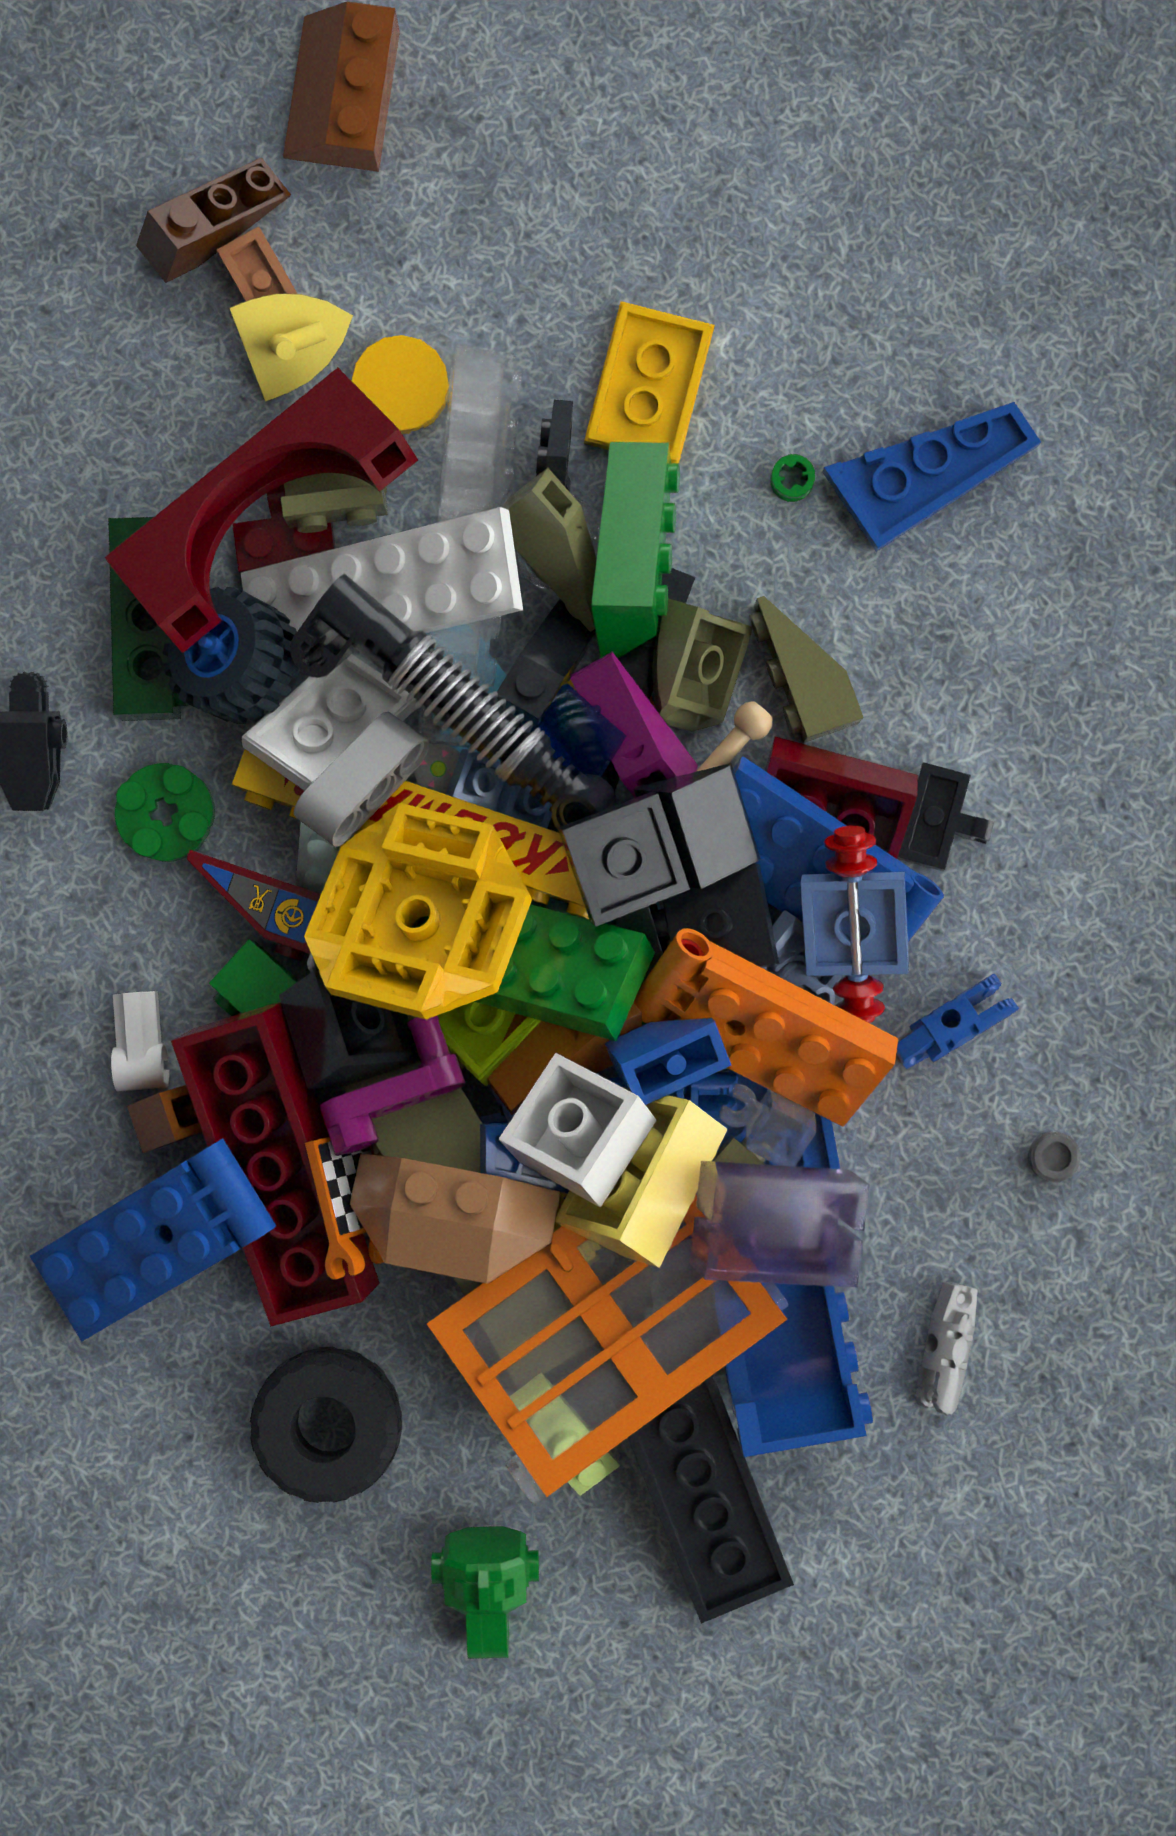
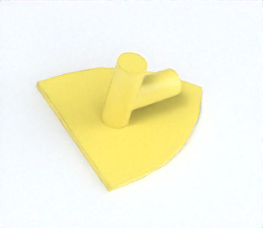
M276 293L254 298L229 308L265 402L287 394L310 382L322 371L342 345L353 317L352 314L328 301L303 294Z

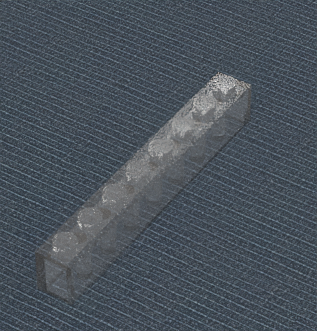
M456 345L450 365L436 523L502 507L503 495L510 496L513 483V466L505 465L507 448L514 449L518 425L517 419L510 418L511 401L518 402L522 373L514 371V353ZM501 616L426 633L428 636H431V639L436 640L435 650L439 647H444V657L453 654L454 660L452 664L462 662L461 672L471 669L470 679L477 676L480 677L479 687L484 684H488L489 687L494 686L497 658L489 657L490 638H498ZM424 705L419 708L417 732L428 739L430 744L470 748L471 745L468 742L464 745L459 744L462 737L458 734L455 738H451L453 730L450 727L446 731H442V726L445 724L443 721L439 720L437 723H433L436 715L432 712L428 716H424V712L427 709Z

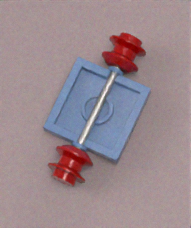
M849 825L835 829L834 835L827 837L824 841L827 849L835 851V856L826 861V868L835 874L802 875L801 878L806 975H847L833 986L835 994L844 998L835 1006L871 1023L875 1020V1017L884 1012L885 1005L882 1001L874 998V996L879 995L883 991L884 985L880 980L870 975L908 974L909 971L905 872L868 873L877 866V859L872 855L866 854V849L876 844V837L866 833L865 828L861 826Z

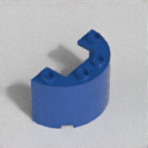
M828 1230L734 1246L788 1319L724 1366L733 1414L736 1415L737 1434L743 1457L867 1436L865 1424L873 1423L870 1401L867 1392L858 1393L857 1384H852L851 1373L859 1371L857 1355L853 1341L844 1342L841 1323L849 1322L848 1308L844 1292L835 1293L833 1283L837 1281L836 1271L844 1270L839 1241H830ZM707 1254L708 1270L711 1272L716 1268V1265ZM724 1276L713 1283L714 1292L712 1293L719 1337L750 1315V1312Z

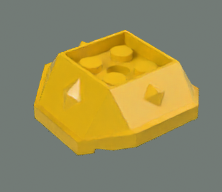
M398 803L382 815V820L361 830L340 846L304 935L324 985L331 995L427 1020L498 992L532 898L493 825ZM429 916L425 924L412 928L417 919Z

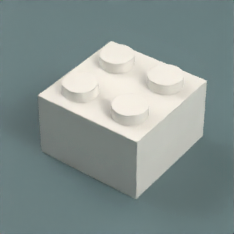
M555 1053L499 1137V1140L521 1164L601 1208L657 1120L638 1095Z

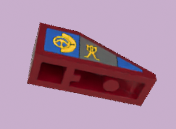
M189 850L187 860L263 938L277 942L274 952L300 961L303 960L305 952L311 953L304 935L321 894Z

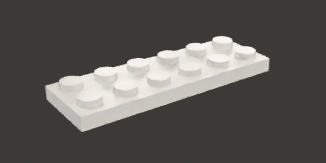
M501 507L241 572L243 591L284 613L291 620L289 625L296 628V631L302 626L323 594L344 573L413 631L428 633L523 611L509 510ZM331 629L325 634L327 637L324 643L327 645L339 634Z

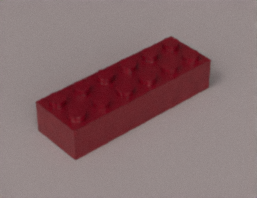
M281 1001L193 1028L171 1040L207 1146L213 1145L222 1138L225 1140L276 1224L274 1229L243 1247L270 1327L363 1302L380 1284L374 1264L369 1257L368 1247L363 1234L349 1239L364 1257V1270L360 1274L350 1275L348 1264L343 1259L344 1277L331 1279L326 1273L325 1260L329 1248V1240L305 1143L326 1138L329 1135L314 1090L307 1089Z

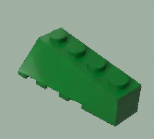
M610 442L591 604L600 658L611 652L619 658L655 637L657 634L658 615H667L668 586L661 585L662 574H671L672 545L666 543V533H675L676 505L669 502L670 493H679L680 466L679 463H671L669 443Z

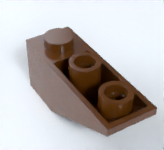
M261 157L148 210L136 246L163 281L167 283L202 265L217 253V249L245 232L289 198L291 193Z

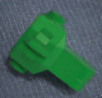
M504 1526L467 1527L446 1535L445 1546L442 1547V1551L432 1552V1584H442L446 1606L466 1615L468 1659L509 1658V1612L526 1603L529 1582H539V1550H529V1546L526 1545V1534L521 1531Z

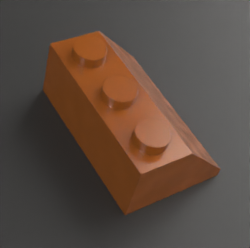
M346 1L304 16L283 153L284 159L379 172L400 35L395 8Z

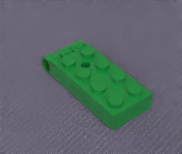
M530 904L498 992L474 1002L617 1041L655 951L643 933L605 923L595 927L590 923L589 919ZM429 916L421 917L416 928L425 924Z

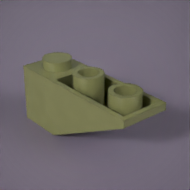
M547 468L507 498L501 508L509 510L514 548L530 564L535 575L542 582L547 583L565 603L568 612L574 618L579 619L591 632L595 629L591 604L597 560L581 504L552 471Z
M765 596L757 598L754 605L756 613L749 615V619L758 643L766 641L772 659L766 661V666L774 688L783 687L789 705L783 707V713L791 734L800 733L803 743L859 724L864 717L847 671Z

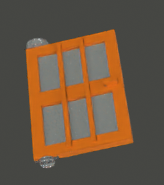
M695 1195L694 1201L690 1205L660 1268L626 1258L561 1226L553 1232L550 1245L539 1252L537 1251L488 1284L482 1283L429 1321L427 1325L516 1452L504 1464L531 1504L536 1506L788 1320L782 1313V1310L789 1305L771 1280L765 1285L761 1284L702 1201Z

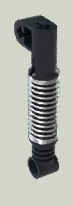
M345 573L323 594L293 637L290 644L292 660L301 672L310 677L320 678L327 676L357 649L381 669L382 679L388 683V686H392L393 690L398 689V694H402L406 690L409 693L406 697L407 701H411L413 697L418 700L415 704L416 709L422 705L427 708L424 716H428L432 712L436 715L433 723H437L439 720L445 723L442 726V731H446L450 727L453 730L451 738H455L458 734L462 737L459 742L460 745L468 742L471 745L468 753H472L476 749L480 752L477 760H482L483 757H486L488 759L486 768L491 767L499 759L500 765L494 771L498 778H502V781H505L509 786H520L525 789L529 785L532 788L529 794L533 798L537 793L542 796L539 803L543 806L547 801L552 804L549 811L552 813V820L557 830L558 827L616 806V795L607 780L598 775L583 774L581 771L577 776L574 775L572 771L576 768L575 766L570 764L566 768L562 765L566 760L562 755L558 759L553 757L556 750L551 747L550 737L544 734V731L536 728L533 732H530L533 726L532 721H528L518 729L524 719L523 713L515 717V706L506 709V699H501L497 702V691L488 694V684L478 686L480 683L479 676L470 679L471 669L461 672L462 662L452 664L454 660L453 654L444 657V647L434 649L436 646L435 639H431V636H428L424 631L411 630ZM333 629L339 635L326 645L324 643L327 637L325 634ZM578 802L584 804L590 812L582 809Z

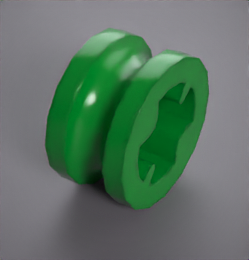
M789 454L781 457L775 463L770 476V485L773 492L780 499L787 502H797L804 499L811 492L815 482V470L812 463L806 457L798 454ZM795 467L801 469L803 473L800 479L806 480V484L803 487L795 484L791 489L785 488L782 485L785 476H779V473L782 470L791 472Z

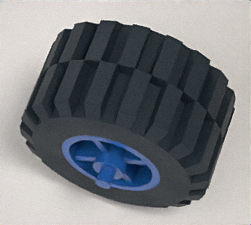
M215 587L210 589L213 606L222 621L183 653L171 639L169 643L164 644L163 655L168 657V661L163 664L164 674L171 677L168 685L172 692L179 694L178 698L184 703L226 722L246 724L247 719L256 722L264 717V710L270 712L276 710L280 706L278 699L282 695L287 697L292 690L288 685L292 677L297 678L299 669L295 666L290 655V644L297 631L296 628L289 625L291 620L284 613L245 591L242 592L234 587H226L225 590Z

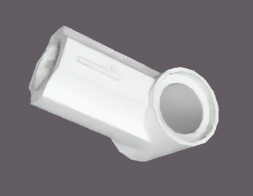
M158 992L114 994L116 1047L112 1050L111 1070L116 1091L168 1087L169 1070H164V1061H168V1052L166 1045L161 1042Z

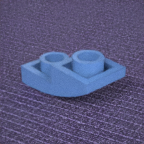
M468 749L461 750L446 795L547 829L552 813L549 811L552 804L548 801L544 806L539 803L542 796L537 793L533 798L529 794L532 790L529 785L525 789L520 786H509L505 781H502V778H498L494 771L500 765V762L495 761L491 767L486 768V763L488 762L486 757H483L482 760H477L479 753L474 751L468 753Z

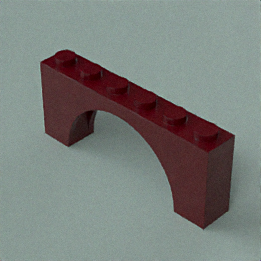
M337 367L104 558L158 626L183 653L222 621L213 606L210 595L209 583L212 562L218 546L228 529L253 502L286 482L321 473H338L354 476L369 483L380 492L416 463L418 458L395 424Z

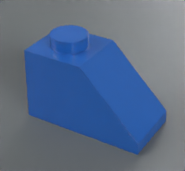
M712 1018L650 1022L619 1036L617 1041L611 1040L604 1043L621 1086L638 1095L645 1105L731 1066L720 1033Z

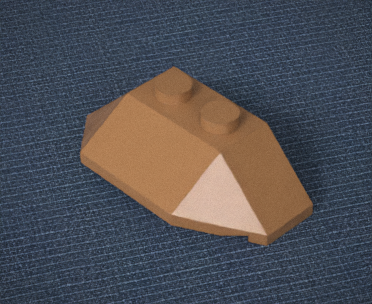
M360 1154L350 1205L385 1264L488 1284L537 1251L539 1252L551 1244L561 1192L504 1177L416 1160Z

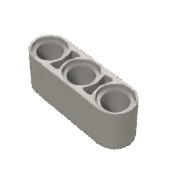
M384 712L380 714L303 792L296 803L294 816L333 846L344 844L419 767L429 750L430 743L428 739L392 713Z

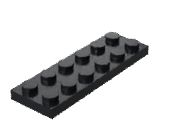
M688 1312L661 1322L640 1336L667 1375L703 1349ZM600 1347L593 1350L595 1356L604 1349L603 1347ZM611 1359L600 1366L618 1412L636 1399L637 1395ZM712 1375L628 1437L701 1624L794 1585L747 1461L743 1457L740 1443L714 1375Z

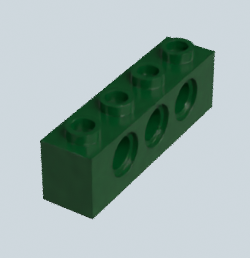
M153 517L108 518L109 553ZM109 564L113 715L122 721L181 719V706H188V704L178 698L179 694L172 692L168 685L171 677L164 674L163 665L160 674L154 679L145 680L141 677V666L147 659L159 657L162 660V664L168 661V657L163 655L164 644L170 642V638L159 626L149 631L140 629V617L146 609Z

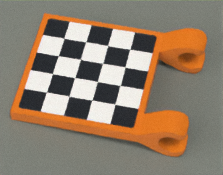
M329 1137L306 1142L305 1146L329 1240V1248L325 1260L326 1273L331 1279L344 1277L345 1270L342 1266V1260L344 1259L348 1264L350 1275L360 1274L365 1268L364 1257L349 1238L366 1233V1230L352 1209L350 1201L360 1154L374 1155L372 1145L354 1153L336 1156ZM370 1239L368 1252L371 1261L375 1264L384 1263Z

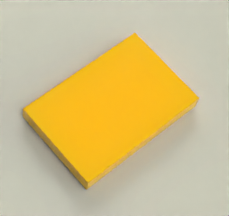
M620 301L584 444L609 450L610 442L669 443L671 463H679L715 325Z

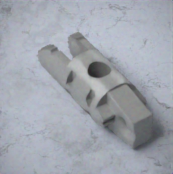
M943 1282L930 1319L917 1383L918 1388L915 1395L918 1405L928 1409L929 1407L935 1408L937 1412L946 1416L948 1414L952 1415L955 1412L961 1395L975 1330L978 1292L975 1288L953 1282Z

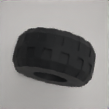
M319 1347L304 1351L280 1364L267 1377L260 1388L250 1417L252 1450L255 1452L259 1466L265 1475L287 1494L314 1503H335L347 1500L371 1487L386 1472L393 1461L400 1444L402 1432V1411L399 1396L394 1385L391 1384L384 1374L385 1372L375 1362L373 1363L363 1357L362 1354L350 1349L344 1350L335 1347ZM316 1397H331L343 1403L352 1413L355 1422V1437L347 1447L337 1451H322L310 1445L302 1436L298 1424L299 1410L302 1404Z

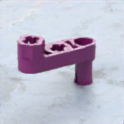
M438 1015L427 1020L417 1017L407 1023L421 1065L416 1070L337 1096L320 1105L319 1108L336 1156L354 1153L377 1143L379 1138L373 1119L455 1091L466 1084L457 1056L449 1052L438 1021Z

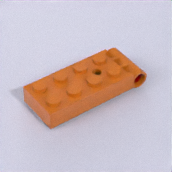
M682 929L676 934L640 986L633 1002L642 1012V1021L647 1024L659 1021L712 1018L716 1023L731 1062V1066L727 1067L728 1069L842 1127L845 1126L895 1065L898 1045L897 1037L714 944L703 934L693 929Z

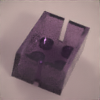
M701 1161L696 1207L705 1217H695L690 1264L705 1280L858 1287L863 1241L844 1225H837L839 1217L853 1230H865L870 1184L851 1170Z

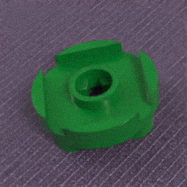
M157 763L143 767L121 784L116 793L115 822L118 832L124 842L143 857L161 862H173L187 858L189 850L198 851L214 823L215 804L209 788L199 777L180 765ZM165 799L168 805L176 804L178 807V812L171 815L172 824L169 826H164L161 820H153L152 812L158 809L157 802Z

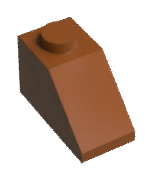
M186 1085L157 1093L127 1106L142 1153L203 1133Z

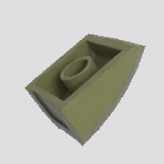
M668 599L667 615L658 617L652 664L655 709L667 725L693 732L719 725L724 721L753 627L709 614L708 610Z

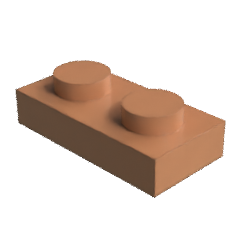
M259 226L217 249L222 262L245 302L276 293L298 294Z

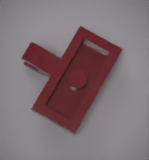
M284 484L266 493L271 518L232 524L238 572L240 574L241 572L335 549L332 522L327 523V529L312 533L298 532L297 527L289 528L283 517L281 497L285 496Z

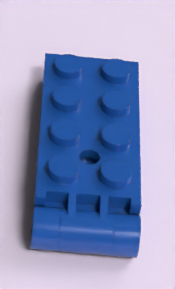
M742 756L733 770L760 855L759 861L755 863L761 866L767 902L781 912L786 910L803 923L802 875L835 874L826 868V861L835 856V851L827 849L824 841L827 837L834 835L835 829L847 825ZM877 845L866 849V854L872 855L877 859V866L868 873L905 872L909 942L944 898V894L932 880L917 873Z
M222 1138L30 1255V1258L82 1342L232 1255L240 1248L257 1240L274 1229L276 1224Z

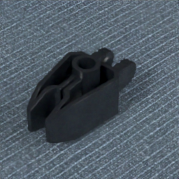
M34 672L17 673V676H13V680H10L9 711H0V786L13 811L49 810L60 784L61 749H65L67 745V724L65 719H61L60 711H49V692L46 691V688L49 686L46 685L47 680H44V676Z

